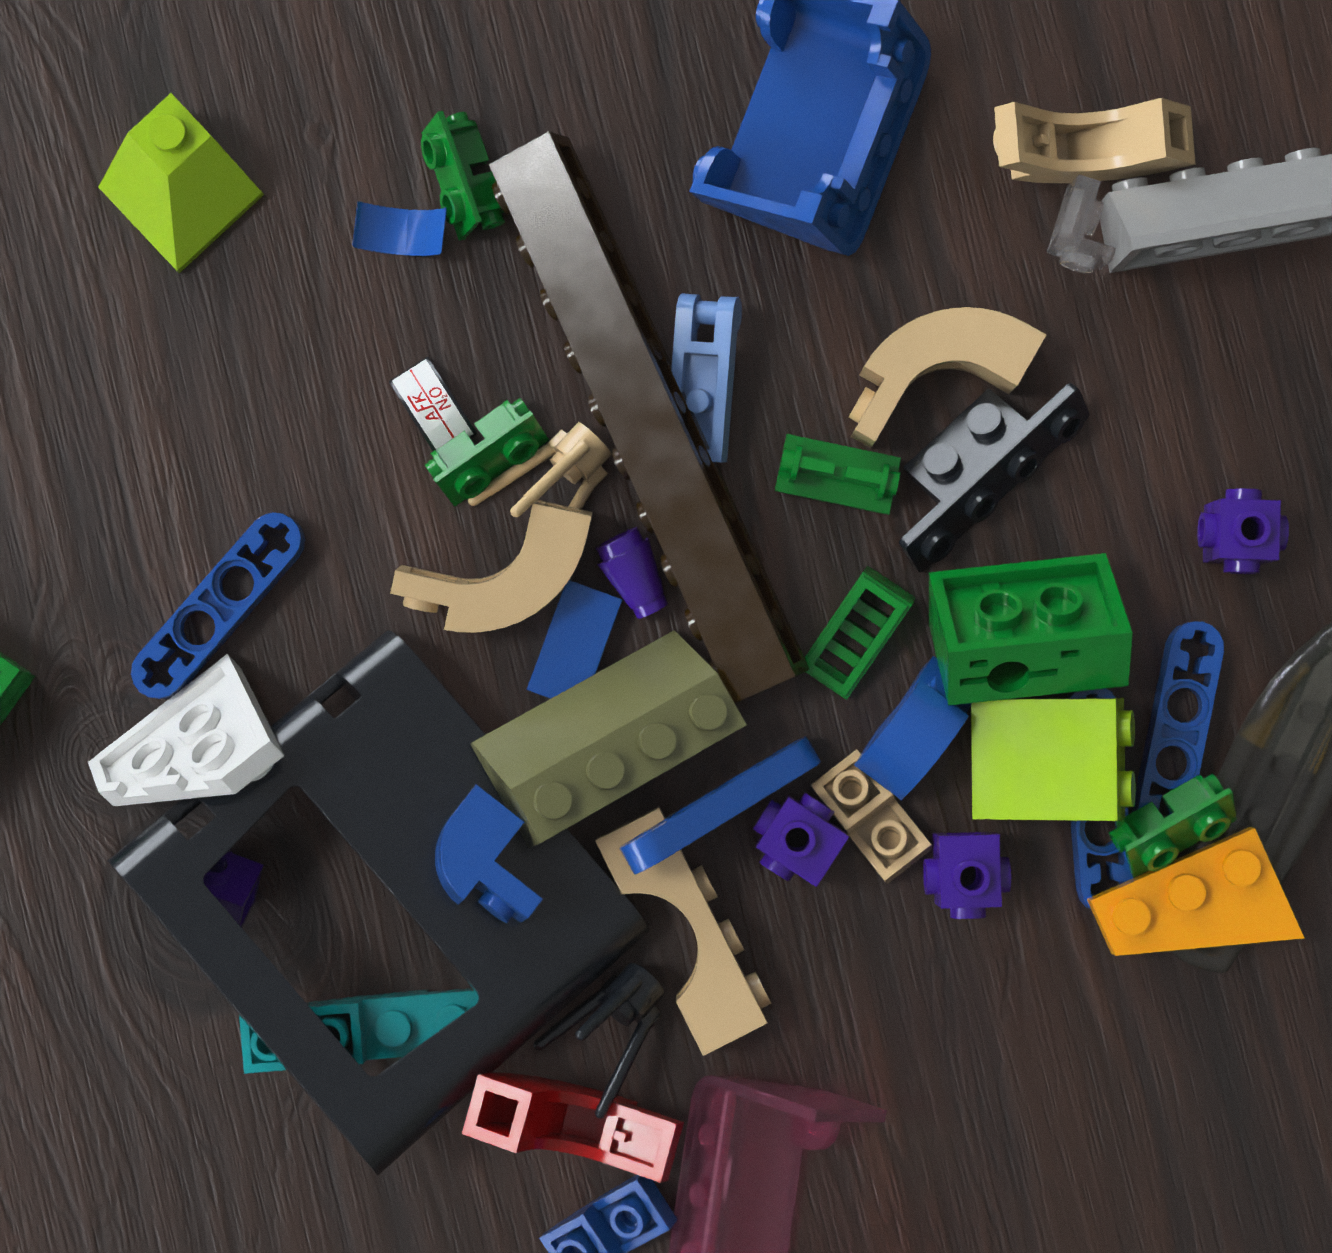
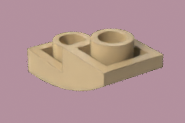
M856 749L812 783L811 787L822 802L834 811L833 816L848 833L849 837L884 882L888 884L931 851L933 847L896 801L894 795L854 766L861 755Z

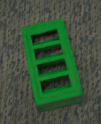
M866 566L804 657L810 669L805 672L847 700L913 605L915 597L873 568ZM865 589L894 607L891 614L887 615L860 597ZM852 609L881 628L876 636L847 617ZM838 629L867 648L862 656L833 637ZM825 648L854 667L849 676L819 657Z

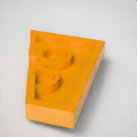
M1252 827L1243 829L1175 859L1161 870L1148 871L1136 878H1132L1087 898L1110 953L1115 956L1304 938L1258 833Z

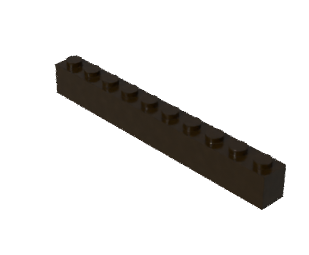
M548 131L490 163V169L496 180L492 184L493 194L502 210L513 217L520 233L516 237L519 252L530 267L536 268L544 286L540 290L542 303L548 314L554 320H559L568 339L564 343L566 356L575 371L579 374L583 373L592 392L588 396L590 409L598 423L603 427L607 426L616 446L612 450L616 467L626 480H631L640 499L636 504L639 518L646 530L651 534L655 533L664 552V555L661 556L663 571L674 587H680L689 607L685 610L687 624L695 638L699 641H704L713 661L709 665L718 673L734 703L810 670L718 465L711 460L707 451L710 448L694 412L690 411L687 407V397L684 392L680 391L673 376L670 359L569 137Z

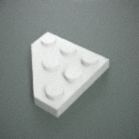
M226 654L88 761L98 792L111 805L123 806L236 794L250 782L264 777L273 765L284 757V754L242 669Z

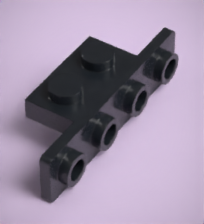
M1068 383L1027 421L988 388L903 467L908 477L937 503L899 541L900 547L915 569L923 572L932 563L944 559L953 549L955 542L975 523L987 519L996 509L998 502L1018 483L1029 480L1037 472L1041 462L1061 443L1072 440L1080 432L1084 422L1090 415L1080 389L1072 383Z

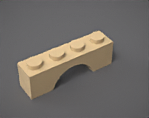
M660 806L597 837L595 842L622 894L643 893L663 898L676 906L690 922L697 939V959L688 981L676 994V1003L704 1056L767 1024L762 1008L772 1003L756 971L747 976L744 975L735 957L736 954L744 951L743 945L729 918L718 923L708 903L718 896L702 865L691 870L682 850H679L643 872L635 875L619 848L667 818L664 816Z

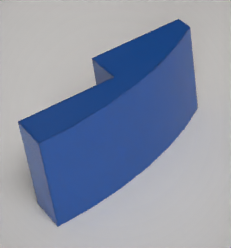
M635 1175L571 1214L543 1233L539 1239L548 1253H628L669 1231L678 1219L653 1180Z

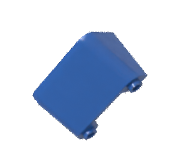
M760 0L756 9V23L760 28L763 39L771 49L732 149L715 146L705 155L701 156L694 167L693 184L689 192L702 203L822 249L850 256L857 251L865 237L926 79L931 59L929 39L900 0Z

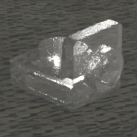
M1080 174L1067 186L1046 253L1061 257L1059 264L1067 269L1081 273H1093L1094 268L1102 270L1113 261L1116 248L1084 238V234L1090 236L1094 234L1102 214L1104 202L1095 200L1101 181Z

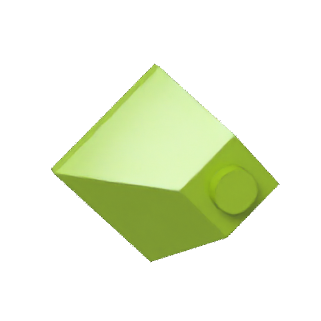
M172 93L127 133L98 186L178 273L182 272L264 195Z

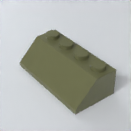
M674 630L475 740L470 745L505 807L524 821L523 825L519 828V832L528 848H531L747 724L718 673Z

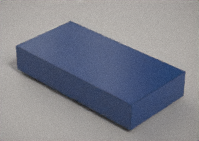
M569 580L564 586L527 690L551 699L596 674L623 600Z

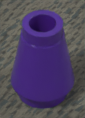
M637 527L622 532L595 547L601 559L597 562V566L629 608L633 610L637 619L655 613L668 605L649 537L643 539Z

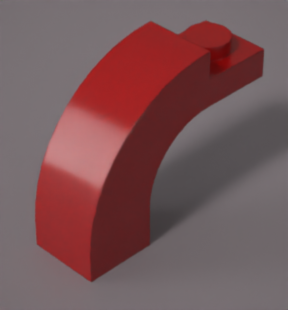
M494 1072L478 1074L462 1134L514 1153L542 1149L574 1154L662 1183L669 1179L684 1122L638 1107V1102L616 1096L615 1100H613L607 1115L599 1119L595 1116V1110L603 1096V1091L538 1076Z

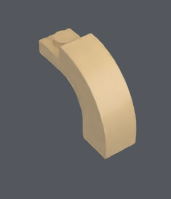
M1158 98L1118 109L1088 113L1051 112L1018 102L994 107L996 129L993 134V144L998 155L999 167L1011 169L1012 180L1035 183L1106 181L1151 175L1196 165L1191 106L1165 98Z
M949 308L920 316L908 322L879 345L860 372L859 376L879 386V388L874 392L865 387L848 417L858 423L850 437L871 448L906 388L918 378L934 371L947 369L965 371L1010 394L1018 386L1046 334L1013 316L984 308Z
M537 500L532 504L523 547L516 559L503 570L483 578L466 579L401 565L395 570L390 594L403 596V606L419 611L437 613L439 605L448 606L444 630L485 632L521 622L545 607L569 581L582 556L593 512Z

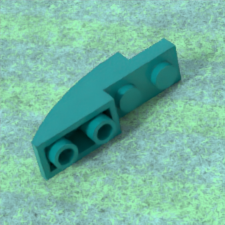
M473 988L432 992L426 989L306 1003L356 1062L363 1064L367 1060L405 1056L472 1008L478 1001V995ZM239 1016L244 1074L286 1070Z

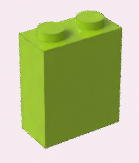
M1013 698L971 703L972 819L1119 821L1125 818V807H1134L1136 796L1134 771H1125V747H1133L1135 740L1133 710H1124V698Z

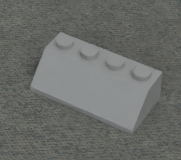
M1307 148L1285 155V162L1264 165L1262 158H1249L1229 164L1227 166L1228 172L1206 175L1205 168L1199 167L1175 172L1169 176L1170 182L1148 185L1147 178L1140 177L1113 184V191L1108 192L1097 205L1109 273L1332 235V154L1321 156L1320 148Z

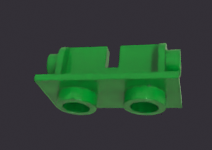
M443 110L438 111L421 132V151L426 165L429 169H434L441 188V209L447 208L446 221L454 225L458 240L462 241L466 239L480 222L483 230L493 229L504 224L505 220L502 215L504 211L493 194L492 184L496 180L492 171L473 175L471 167L484 165L489 161L476 121L469 120L467 112H458L446 118Z
M521 398L511 404L508 400H505L503 404L474 423L484 437V440L477 445H474L464 430L443 446L431 452L433 459L424 465L454 507L465 499L474 498L481 494L489 486L490 481L512 466L520 465L531 459L538 448L549 441L535 416Z
M786 434L775 492L889 515L893 495H896L899 484L900 472L898 471L901 457Z
M1199 774L1163 795L1165 804L1172 812L1164 818L1154 803L1150 802L1125 816V818L1116 821L1117 828L1110 831L1109 836L1120 853L1125 851L1133 878L1148 870L1158 871L1167 867L1176 859L1180 852L1199 841L1208 842L1221 836L1229 828L1230 824L1237 820L1231 789L1227 788L1224 790L1214 774L1205 778Z

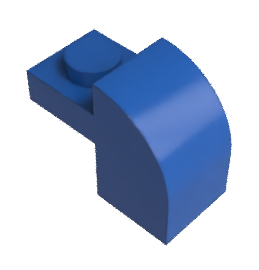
M932 656L924 665L899 705L878 727L854 766L901 801L932 768L969 717L967 712L971 707V703L948 706L936 657Z
M477 784L451 815L439 834L435 849L437 875L442 887L456 904L459 905L475 887L483 893L478 902L487 911L505 923H508L511 917L521 923L530 917L543 898L495 862V859L523 825L524 821Z

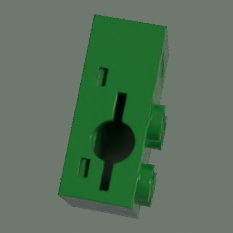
M1106 553L929 572V627L948 706L1129 686L1133 632Z

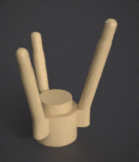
M578 422L568 433L561 429L546 445L538 449L531 459L520 465H514L490 481L489 486L478 496L468 499V503L471 506L478 505L553 456L550 459L553 467L511 508V515L513 517L521 516L562 476L573 484H576L581 478L584 479L569 504V507L582 509L593 489L608 474L601 465L612 454L607 446L589 428Z

